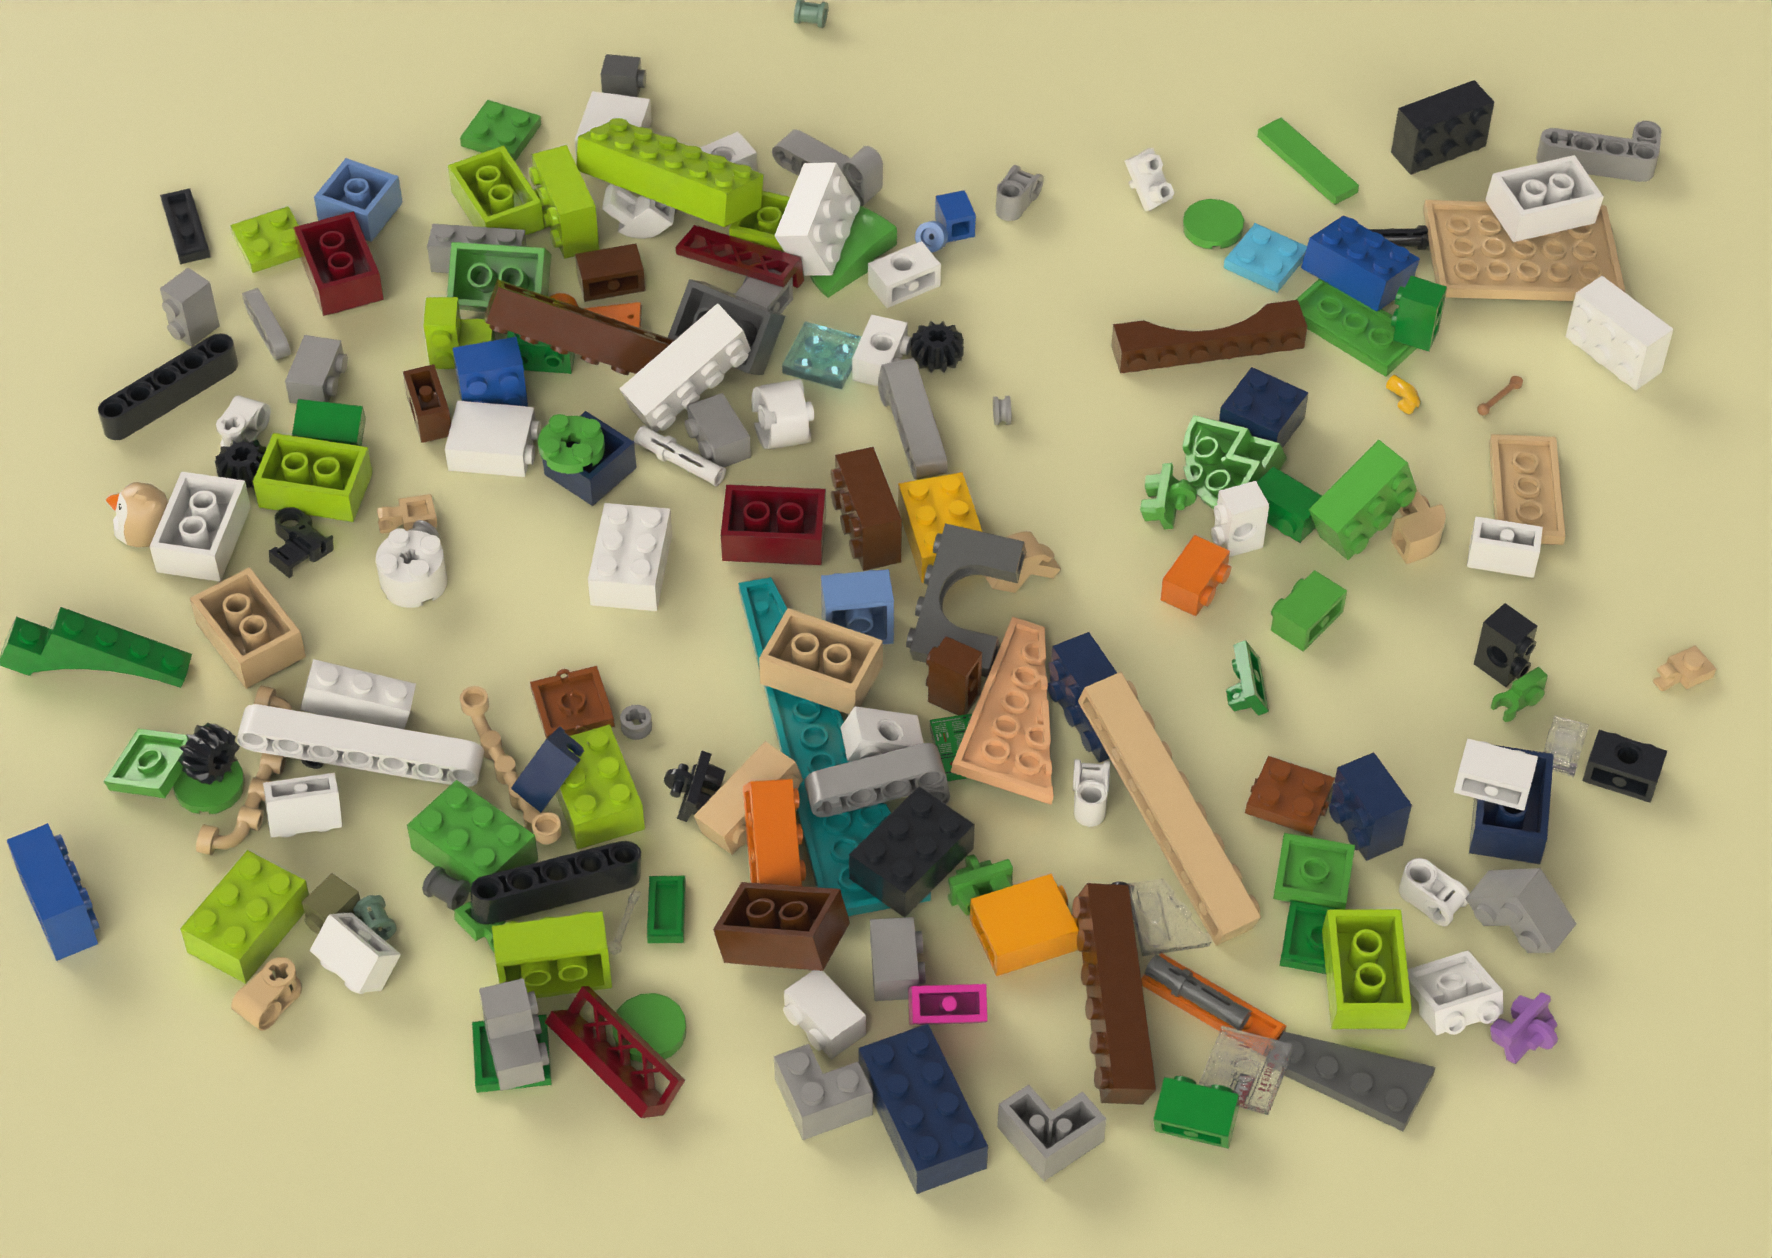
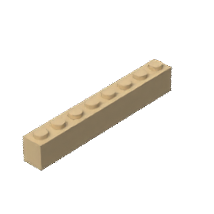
M1122 672L1116 673L1085 687L1078 702L1215 946H1218L1255 927L1261 918L1259 904L1255 897L1251 894L1249 895L1243 886L1242 875L1238 867L1233 863L1231 864L1227 858L1221 837L1216 832L1213 833L1207 823L1206 811L1202 804L1196 802L1190 793L1189 782L1185 774L1181 771L1178 772L1174 765L1168 744L1165 741H1161L1158 737L1152 716L1148 711L1143 710L1137 700L1138 694L1135 686L1131 681L1125 679Z

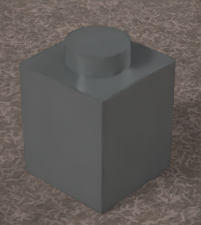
M605 55L600 73L602 93L638 97L640 87L644 88L646 84V70L641 69V57Z

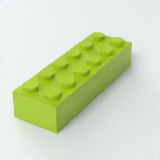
M613 118L609 122L599 127H594L590 131L578 136L577 167L580 172L724 228L761 209L764 174L752 170L750 166L732 163L723 156L711 155L703 152L697 146H687L679 143L673 137H663L653 133L649 128L629 124L627 120L622 118Z

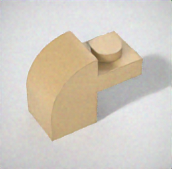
M1417 490L1412 502L1408 506L1399 509L1403 517L1394 520L1391 536L1392 544L1406 564L1424 559L1432 555L1439 548L1446 519L1443 505L1440 504L1430 508L1428 499Z
M1025 531L1007 537L1024 541L1026 555L1018 583L985 576L993 589L1016 593L1031 574L1054 579L1061 568L1054 559L1053 551L1046 545L1039 544L1032 532Z

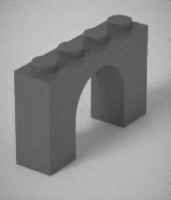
M945 523L943 533H937L934 541L933 553L937 555L934 565L929 564L924 578V584L928 585L925 597L920 596L917 601L915 616H919L916 629L910 628L906 647L910 648L913 660L926 663L930 650L934 646L938 647L945 636L982 652L981 676L988 678L1000 648L998 637L966 630L952 624L943 613L944 597L955 582L971 575H983L1018 583L1026 555L1024 541Z

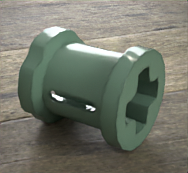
M805 0L796 1L794 10L795 23L807 22L817 24L819 28L825 27L828 16V2L823 1L821 4L806 2Z
M366 896L357 902L353 908L354 914L386 941L396 932V924L392 919L388 918L384 909L386 906L385 900L382 896Z

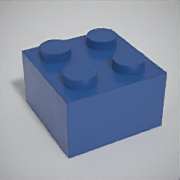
M517 337L453 348L461 401L528 407L523 362Z

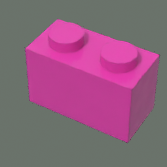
M986 984L911 986L908 988L909 1025L988 1022Z

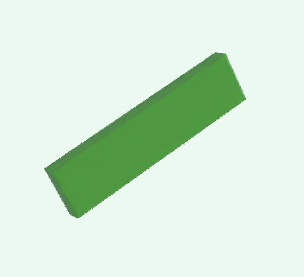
M1282 117L1258 129L1257 137L1334 205L1358 193L1359 185Z

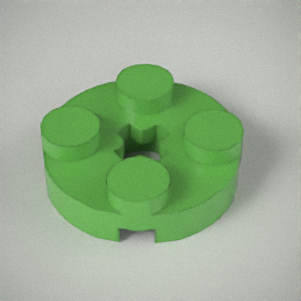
M553 415L549 419V424L539 434V454L541 459L546 460L547 466L556 472L565 474L583 472L584 466H588L591 463L595 466L604 455L605 443L601 425L595 419L581 416ZM568 442H577V443H579V444H573L572 447H566V443H568Z

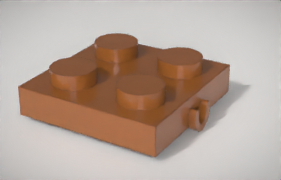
M597 666L569 672L568 669H561L556 673V676L530 682L531 692L546 738L559 726L569 736L609 724L611 727H615L614 717ZM562 674L567 675L565 678H561Z
M1268 756L1258 779L1255 778L1254 785L1251 787L1252 793L1246 804L1245 814L1312 836L1320 816L1325 817L1329 806L1327 800L1332 791L1335 777Z

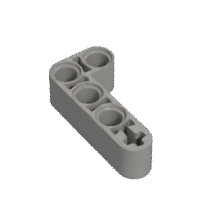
M1651 121L1638 122L1634 127L1632 139L1549 128L1541 134L1536 159L1538 163L1575 155L1589 175L1646 182L1653 178L1660 152L1661 128L1658 124Z
M793 130L772 148L774 160L781 167L799 176L804 163H837L855 195L858 197L860 206H864L883 187V161L880 154L870 146H864L850 158L802 131Z
M909 358L882 364L878 378L880 398L885 407H891L913 478L916 480L946 473L948 471L946 454L915 359Z
M922 743L817 770L810 773L804 782L811 811L818 817L833 816L906 797L912 794L918 787H921L944 804L950 801L947 777L939 749L933 743Z

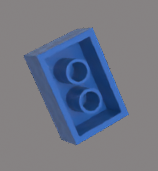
M1343 215L1309 238L1301 268L1378 312L1395 300L1399 287H1405L1410 276H1415L1420 258L1410 253L1406 248L1397 246L1385 239L1381 234L1358 224L1355 219Z
M47 823L7 839L6 841L20 880L56 961L97 945L98 942L94 930L100 928L92 909L93 905L85 887L83 888L80 883L81 879L76 866L67 855L69 853L61 834L54 836Z

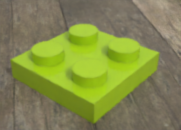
M289 206L230 225L232 235L252 273L300 258L294 233V227L299 225Z

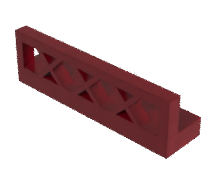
M694 225L675 247L677 255L783 288L791 278L795 288H799L804 282L801 257ZM769 269H774V270H776V271L781 272L782 274H781V275L775 274V273L769 272L768 270H769Z
M582 986L567 1010L551 1011L544 1022L640 1118L663 1116L685 1082V1079L590 986ZM586 1001L593 1006L594 1023H588L579 1014ZM612 1024L617 1029L619 1046L613 1047L607 1042L605 1025ZM636 1048L642 1054L643 1070L637 1071L631 1065L629 1049ZM655 1072H661L670 1081L662 1095L655 1089Z

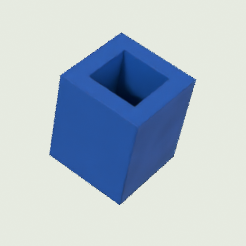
M962 190L936 196L935 219L945 226L948 232L947 243L975 237L976 214L966 191Z

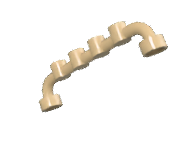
M262 685L259 687L254 704L292 710L291 705L285 699L276 696L275 688ZM262 753L259 770L256 777H253L251 780L248 797L244 806H241L238 812L235 829L229 835L223 836L219 835L218 827L203 824L196 842L197 852L212 855L215 849L226 850L234 848L244 841L250 829L260 830L264 811L258 808L261 801L265 802L263 783L272 782L269 781L272 773L279 775L283 773L286 757Z
M478 686L464 689L460 694L461 709L464 714L471 716L474 727L480 737L481 746L484 749V757L494 761L497 781L508 786L511 806L523 812L524 826L535 835L536 841L544 845L556 842L562 834L559 817L550 812L542 811L540 813L510 789L518 779L516 764L511 756L505 754L500 734L493 731L486 720L484 713L489 708L486 690Z

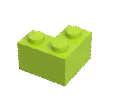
M426 297L423 326L429 365L434 364L436 369H455L454 347L496 340L494 330L489 328L490 324H487L485 319H461L458 297Z

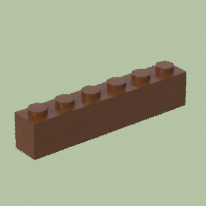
M499 279L496 281L484 314L485 322L490 324L489 328L496 332L507 334L508 331L520 334V338L528 343L538 344L540 341L551 345L550 348L565 355H568L569 351L581 355L580 358L585 362L598 365L599 362L611 365L613 371L623 375H629V372L637 374L675 341Z
M1087 883L1079 895L1074 898L1072 911L1074 918L1078 919L1077 948L1079 952H1082L1083 958L1081 981L1087 990L1088 999L1085 1005V1014L1091 1022L1092 1029L1090 1051L1092 1054H1095L1096 1061L1094 1084L1096 1089H1099L1101 1103L1143 1105L1156 1091L1129 885Z

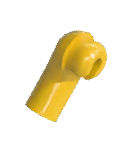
M1392 375L1386 384V388L1402 398L1397 406L1401 411L1410 415L1420 405L1421 401L1418 392L1411 384L1396 375Z

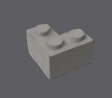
M1541 868L1489 870L1466 897L1467 902L1474 911L1475 917L1483 926H1510L1518 938L1519 944L1527 953H1554L1576 925V922Z
M524 978L479 988L485 1029L500 1091L545 1081L543 1066L550 1063L545 1042L538 1044L536 1034L542 1032L534 991L527 993Z
M809 1044L774 1056L775 1081L802 1140L873 1115V1091L859 1062L823 1074Z
M1027 1085L999 1103L997 1127L1041 1179L1045 1181L1104 1142L1106 1117L1083 1092L1052 1111L1033 1088Z

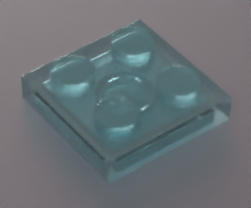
M805 321L782 364V373L842 390L852 371V358L862 336Z

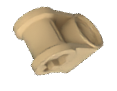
M285 957L274 958L267 962L264 968L252 980L238 990L232 1000L231 1009L261 1031L271 1027L278 1017L301 994L302 986L296 976L294 963Z

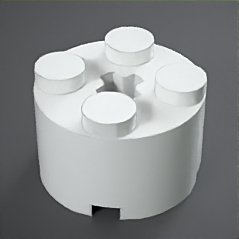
M801 379L765 384L753 389L752 413L758 412L759 420L754 425L759 442L764 449H777L811 442L809 421L814 420V409L810 401H805L804 386Z
M398 528L391 531L388 538L379 546L376 553V565L380 586L391 603L401 607L416 608L423 606L422 602L431 598L434 601L442 595L447 586V572L443 548L437 536L422 531H406L405 529Z

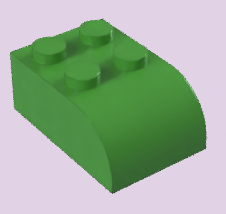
M451 242L447 297H458L459 308L462 310L486 312L497 279L548 296L551 253L545 248Z

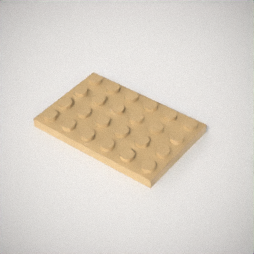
M1425 200L1423 212L1428 228L1427 234L1435 280L1437 284L1447 286L1446 297L1574 301L1576 292L1601 276H1604L1626 293L1607 206H1600L1594 224L1513 242L1487 202Z

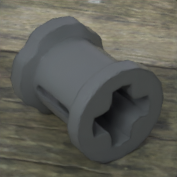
M436 866L430 871L422 887L425 896L437 897L446 902L447 907L453 911L465 903L471 889L468 881L465 879L459 881L446 874L445 869L440 866Z

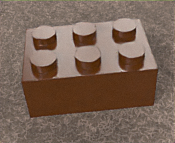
M874 447L835 455V469H831V479L836 490L831 491V498L834 509L841 511L840 522L844 535H850L849 546L853 559H859L863 571L901 563L902 519Z
M741 882L713 931L724 963L823 971L848 928L850 921L840 889Z

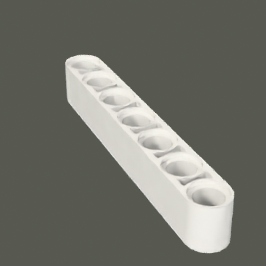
M258 704L249 705L245 708L236 739L241 747L250 751L448 785L458 780L466 787L477 784L484 756L483 747L469 740Z

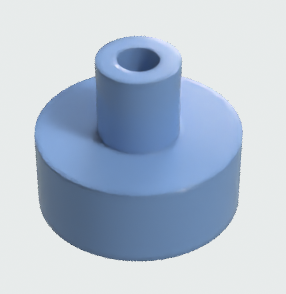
M928 221L922 223L917 228L915 241L916 243L922 241L931 253L936 252L946 245L948 232L942 223Z

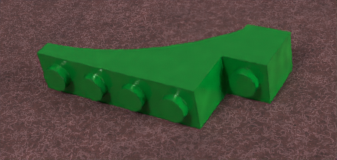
M60 607L50 628L16 616L0 654V666L31 676L34 672L61 669L111 671L157 680L181 688L186 678L192 654Z

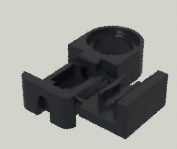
M287 507L275 514V531L285 541V545L279 549L274 547L269 550V563L288 578L293 576V567L306 560L308 555L309 561L316 562L334 550L333 535L326 538L313 528L312 519L300 509ZM287 520H294L298 522V524L293 527H286L282 525V523Z

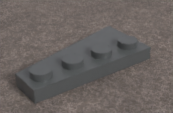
M1289 1032L1282 1033L1269 1056L1266 1066L1268 1068V1065L1272 1064L1275 1068L1271 1070L1282 1074L1291 1051L1292 1053L1283 1073L1284 1076L1402 1132L1405 1130L1429 1085L1436 1068ZM1279 1055L1281 1060L1276 1061L1274 1057Z

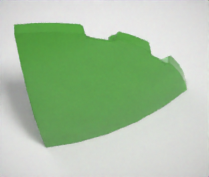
M860 206L833 274L812 275L810 277L813 283L829 298L868 272V263L897 245V227L875 212Z
M1193 415L1188 425L1182 446L1186 454V466H1183L1185 476L1189 484L1195 488L1201 500L1212 509L1217 505L1220 490L1253 481L1257 482L1272 467L1280 470L1287 459L1280 443L1254 437L1248 428Z

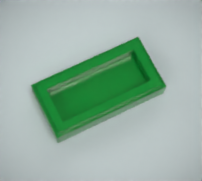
M649 876L647 943H684L685 876Z

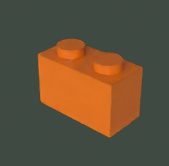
M1194 535L1164 576L1160 600L1197 616L1203 606L1208 607L1211 604L1218 584H1224L1227 581L1232 568L1228 565L1230 550Z

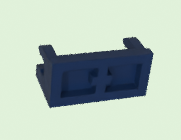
M559 726L546 738L510 789L541 813L575 766L580 762L581 759L579 757L583 754L584 749Z

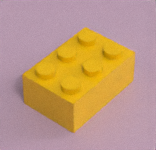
M963 472L898 483L899 514L921 583H924L927 567L929 564L934 565L937 555L933 553L937 533H943L945 523L981 532L982 529Z

